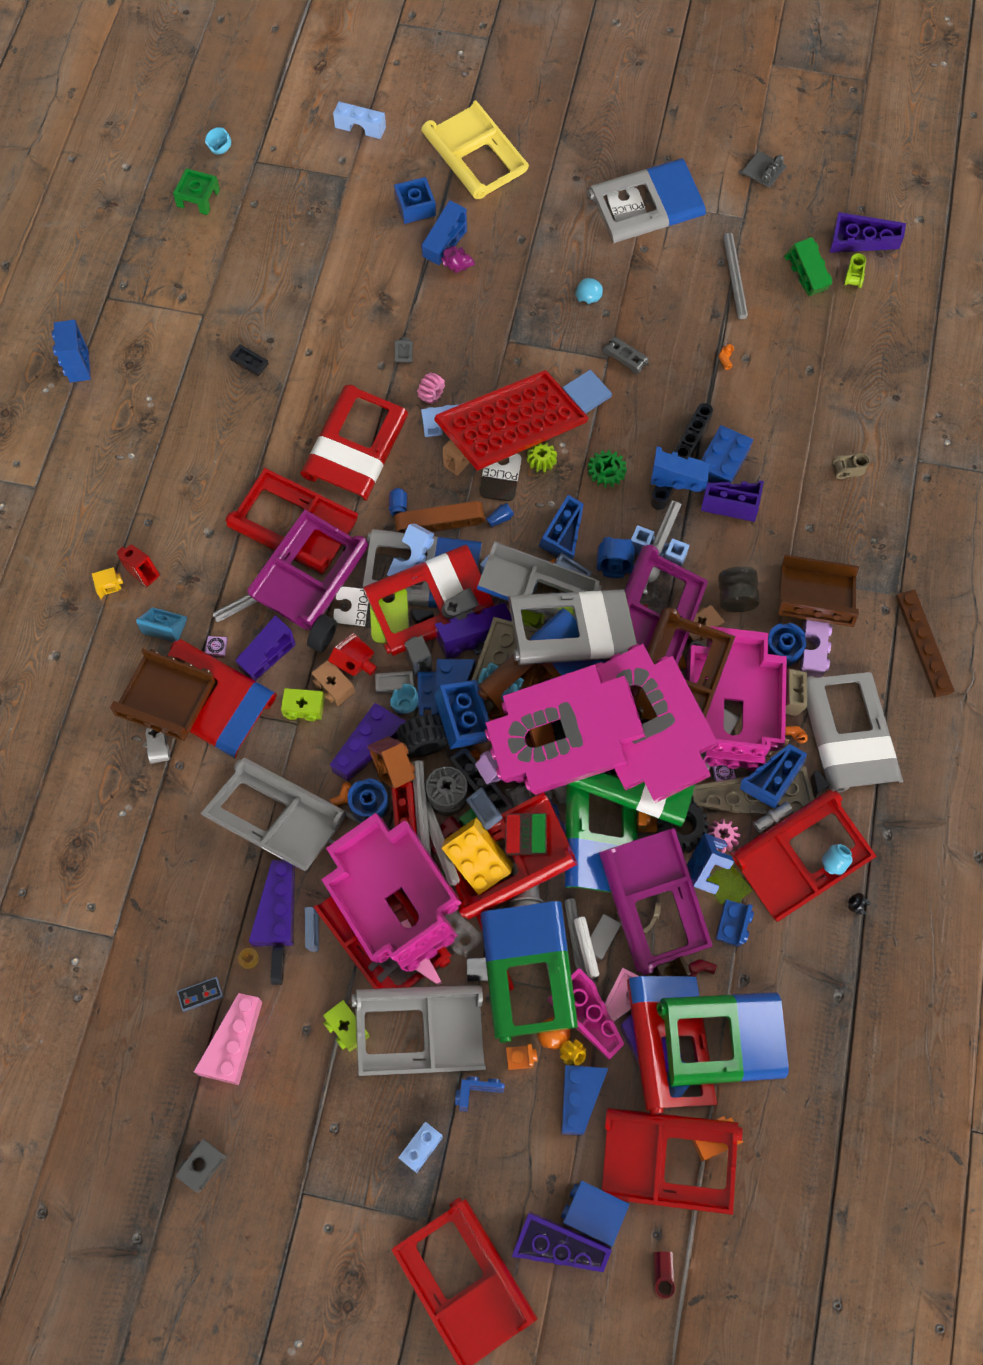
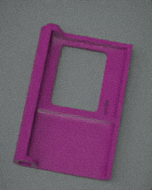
M644 545L641 548L625 588L636 643L639 645L644 644L646 649L660 616L657 612L640 604V599L652 568L656 567L685 583L676 610L680 617L691 621L695 619L708 580L659 556V550L654 545ZM682 629L675 631L666 654L668 657L673 656L677 665L690 633Z

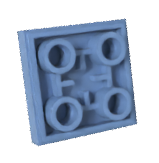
M591 369L563 387L564 391L585 414L612 397L610 390Z

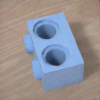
M425 1122L398 1158L417 1173L443 1139V1135Z

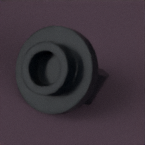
M857 893L850 897L848 908L859 915H866L867 912L862 907L871 903L865 899L863 894Z

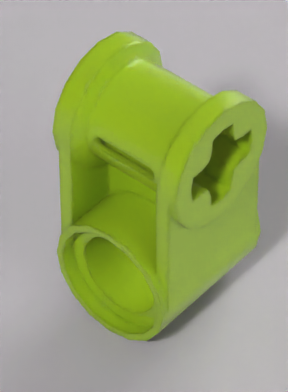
M856 253L851 257L844 285L850 284L858 286V288L862 287L866 258L863 254Z

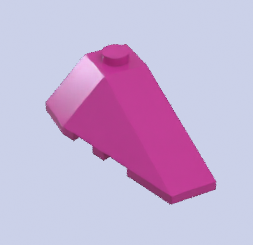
M578 968L571 975L578 1028L576 1029L610 1060L624 1045V1042L614 1022L611 1020L594 982ZM551 995L547 1001L553 1006Z

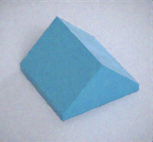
M152 607L136 620V623L142 634L174 642L179 640L187 621V616Z

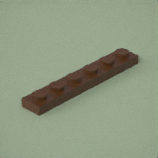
M916 590L898 593L896 595L897 602L934 698L952 694L955 690Z

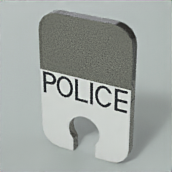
M519 454L508 457L509 463L507 465H500L496 462L483 468L479 489L480 495L483 498L501 501H512L515 498L521 467V456Z
M341 587L336 594V600H349L352 603V607L347 612L334 609V620L339 624L371 628L370 604L364 590ZM389 595L382 598V600L386 603H391L392 596Z

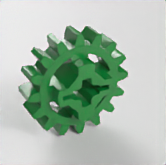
M601 450L600 455L594 453V458H590L587 468L588 476H592V482L597 481V486L601 483L604 484V488L607 487V484H610L611 487L614 486V483L619 485L620 480H624L627 472L626 461H622L623 456L617 457V452L611 454L610 450L607 453Z

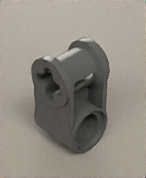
M468 588L448 599L442 606L441 613L445 618L453 619L479 606V603L471 588ZM448 607H450V608L454 607L455 610H454V611H452V610L449 611L447 608H448Z

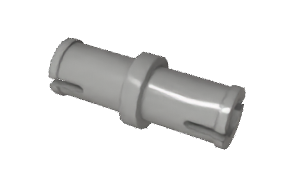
M784 802L773 811H767L765 816L753 822L754 828L758 833H762V831L773 824L779 823V820L793 813L792 807L788 802Z

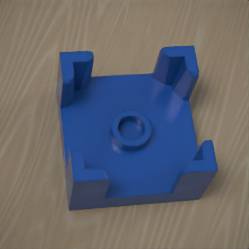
M706 833L703 834L687 863L693 887L716 894L719 885L706 881L711 875V870L714 865L730 869L734 863L732 856L717 851V848L723 849L727 847L725 840Z

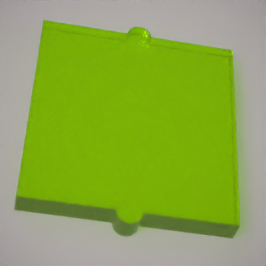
M733 865L730 869L722 868L720 871L716 870L715 874L706 880L719 885L718 891L713 895L722 906L726 899L741 903V899L752 892V889Z

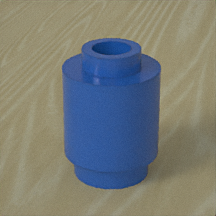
M395 488L389 492V511L392 516L407 511V493L401 488Z

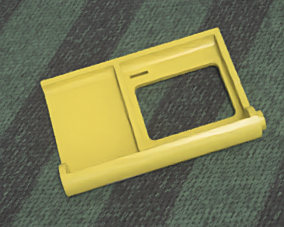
M476 100L473 101L471 107L441 124L436 125L433 120H429L421 128L424 136L475 199H481L490 192L525 173L529 167V164ZM485 144L491 147L510 171V173L487 186L480 183L461 159Z

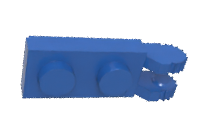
M418 672L419 716L424 715V710H431V715H436V701L434 698L436 693V672Z

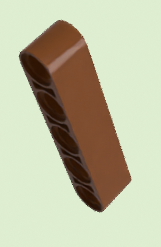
M473 501L401 512L394 516L396 532L405 533L409 524H417L430 532L480 525L485 522L482 503Z

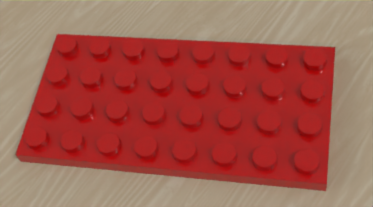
M544 370L436 414L434 421L478 471L587 423L589 417L547 370Z

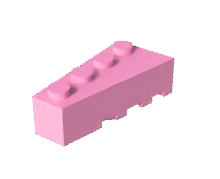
M238 993L194 1070L195 1074L239 1085L262 1006V1001L258 997Z

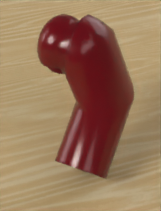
M698 959L688 965L691 973L689 977H697V973L701 971L714 975L717 965Z

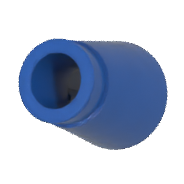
M505 503L492 512L486 520L491 527L511 520L514 513L510 506Z

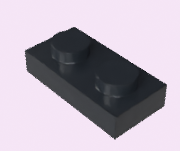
M241 344L229 356L231 361L256 376H259L269 365L268 360Z

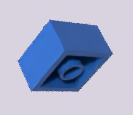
M426 177L394 185L395 200L404 224L436 216V203Z

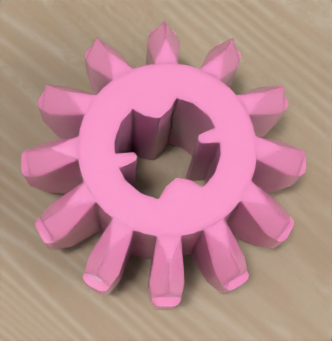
M430 372L426 374L419 384L417 390L418 397L426 403H436L443 393L445 380L435 373Z
M724 818L721 819L720 824L716 820L713 821V826H708L707 828L709 832L707 834L722 839L720 837L721 834H725L726 836L723 840L727 842V847L721 849V852L725 853L726 849L730 852L733 851V846L737 847L739 844L737 839L740 838V834L735 833L738 830V826L731 827L732 821L725 824Z

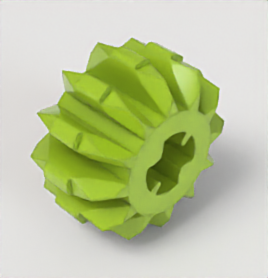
M547 442L544 445L539 443L538 446L535 445L528 449L527 462L530 464L531 469L536 468V472L542 470L545 473L546 469L552 470L553 465L557 463V453L554 451L553 446L548 447Z

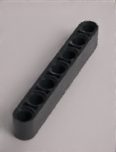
M702 403L697 407L674 451L678 453V457L684 459L692 458L710 424L713 408L710 404ZM655 486L651 499L652 507L657 510L664 509L675 488Z

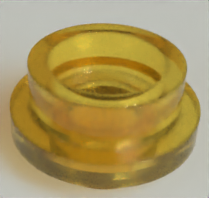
M245 948L238 955V962L245 969L255 967L259 961V955L253 948ZM247 956H252V960L250 962L245 961V958Z

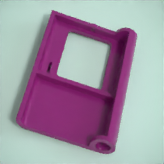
M304 510L249 586L247 592L256 601L310 631L316 620L324 614L367 550V540L362 536H353L352 538L337 527ZM314 530L321 531L346 547L322 582L291 564Z
M675 828L599 852L637 972H641L642 975L649 974L654 971L653 968L657 965L713 946ZM665 891H671L687 938V945L652 956L635 903L638 900Z

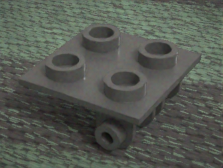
M758 151L744 168L742 174L770 188L787 165L783 164V155H777L775 158H772Z

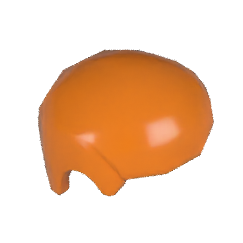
M554 1017L547 1018L541 1023L553 1021ZM570 1029L537 1033V1039L544 1048L553 1050L560 1049L571 1037Z

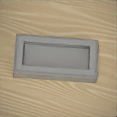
M413 671L375 674L376 694L393 693L394 690L401 689L402 684L405 683L414 686Z
M605 914L602 915L591 935L595 957L600 960L603 959L621 926V923Z

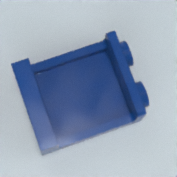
M580 1181L579 1185L574 1184L570 1194L573 1197L571 1205L566 1204L561 1215L564 1218L563 1224L609 1247H613L630 1204L584 1181Z

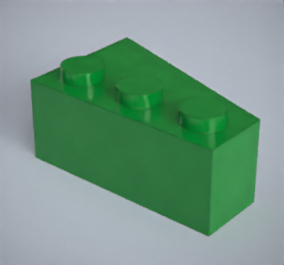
M813 237L794 243L783 256L785 260H790L793 265L791 267L792 271L797 272L800 276L798 281L808 297L825 291L832 285V277L826 270L825 261L818 251V244L814 241Z

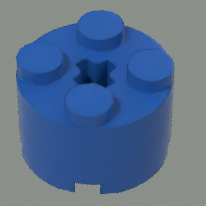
M611 537L603 538V542L599 544L597 551L598 572L599 570L602 571L603 575L609 578H623L624 574L627 573L630 575L634 568L635 548L632 545V541L630 539H613Z
M793 623L777 624L768 635V654L787 656L786 668L797 663L806 648L804 631Z
M371 778L357 781L348 792L350 811L358 821L363 822L375 813L381 818L386 815L389 808V800L384 786L379 781Z

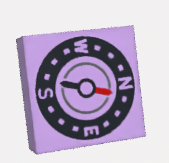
M208 636L205 653L213 657H225L227 637Z
M725 765L712 766L715 782L736 778L734 769L728 768Z

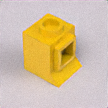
M114 567L92 573L95 589L100 599L105 594L117 592L121 589L120 584H123L122 576L120 573H116Z

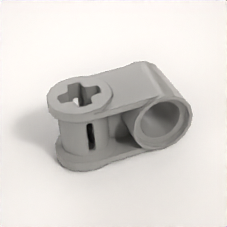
M147 728L145 734L150 764L171 760L166 734Z

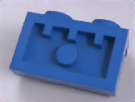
M726 899L715 940L737 947L746 943L749 936V931H747L748 923L752 922L754 911H752L753 905H743Z

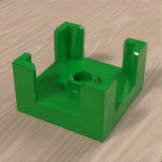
M186 168L173 192L177 207L184 209V200L198 204L199 212L208 215L211 209L209 198L213 191L215 195H218L220 191L217 176Z

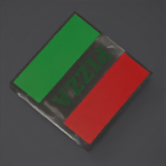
M547 813L506 814V856L547 855Z

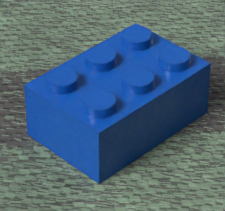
M76 320L54 322V330H52V338L55 341V345L52 346L53 353L58 358L59 366H62L64 376L68 377L70 383L91 380L89 350Z
M720 425L701 460L710 463L707 483L730 482L732 484L751 449L753 439Z
M477 680L441 685L434 694L450 749L486 743L488 741L485 729H487L486 722H489L483 699L477 693Z

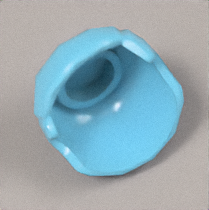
M216 127L206 135L205 143L212 153L221 155L231 147V137L224 128Z
M593 278L583 279L575 291L578 301H586L588 304L598 302L603 294L602 285Z
M406 683L402 684L401 689L394 690L390 699L391 708L398 714L412 712L419 703L417 690L413 685Z

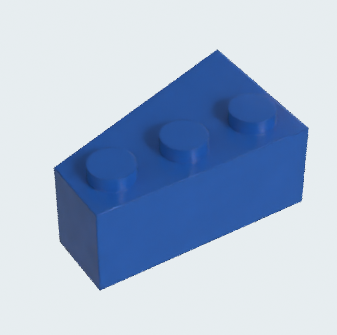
M791 744L787 745L771 757L767 763L758 767L750 776L741 780L740 790L775 809L804 765L807 753Z

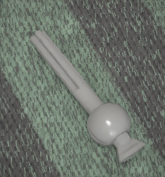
M673 500L669 504L652 544L659 550V556L682 505ZM652 568L647 584L658 578L660 569ZM647 584L645 586L643 594H648Z

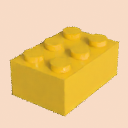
M477 817L447 837L443 842L442 850L478 895L511 874L513 863Z

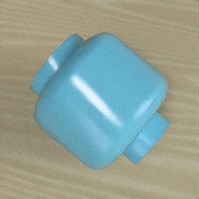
M842 844L830 846L822 856L824 869L830 874H843L853 860L850 849Z

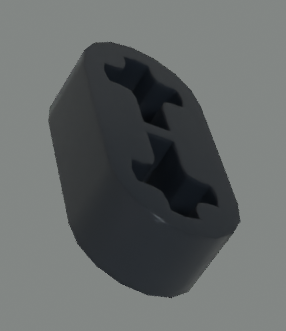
M273 946L271 985H283L284 946Z

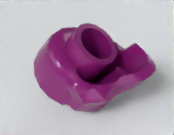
M451 246L443 251L444 256L441 257L444 267L448 266L454 273L475 266L474 260L465 253L463 247Z

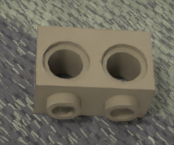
M788 669L786 671V714L797 716L807 708V672Z

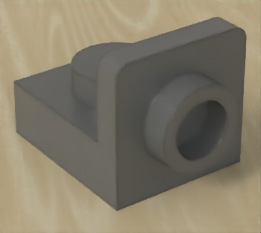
M410 338L395 340V363H412L413 341H410Z

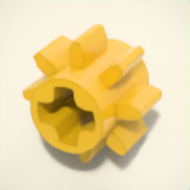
M577 1039L573 1043L566 1041L561 1046L560 1053L562 1055L560 1058L566 1065H581L586 1058V1048Z

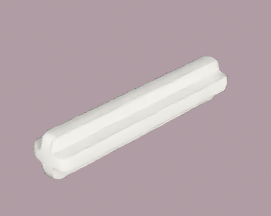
M579 917L574 919V924L587 976L595 978L600 973L585 917Z

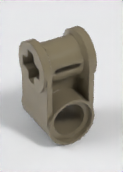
M864 453L841 455L832 460L837 471V479L864 475L870 462L869 457Z

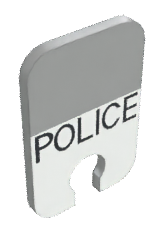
M637 188L625 189L626 194L629 196V199L626 201L618 198V192L607 195V201L615 222L647 213Z

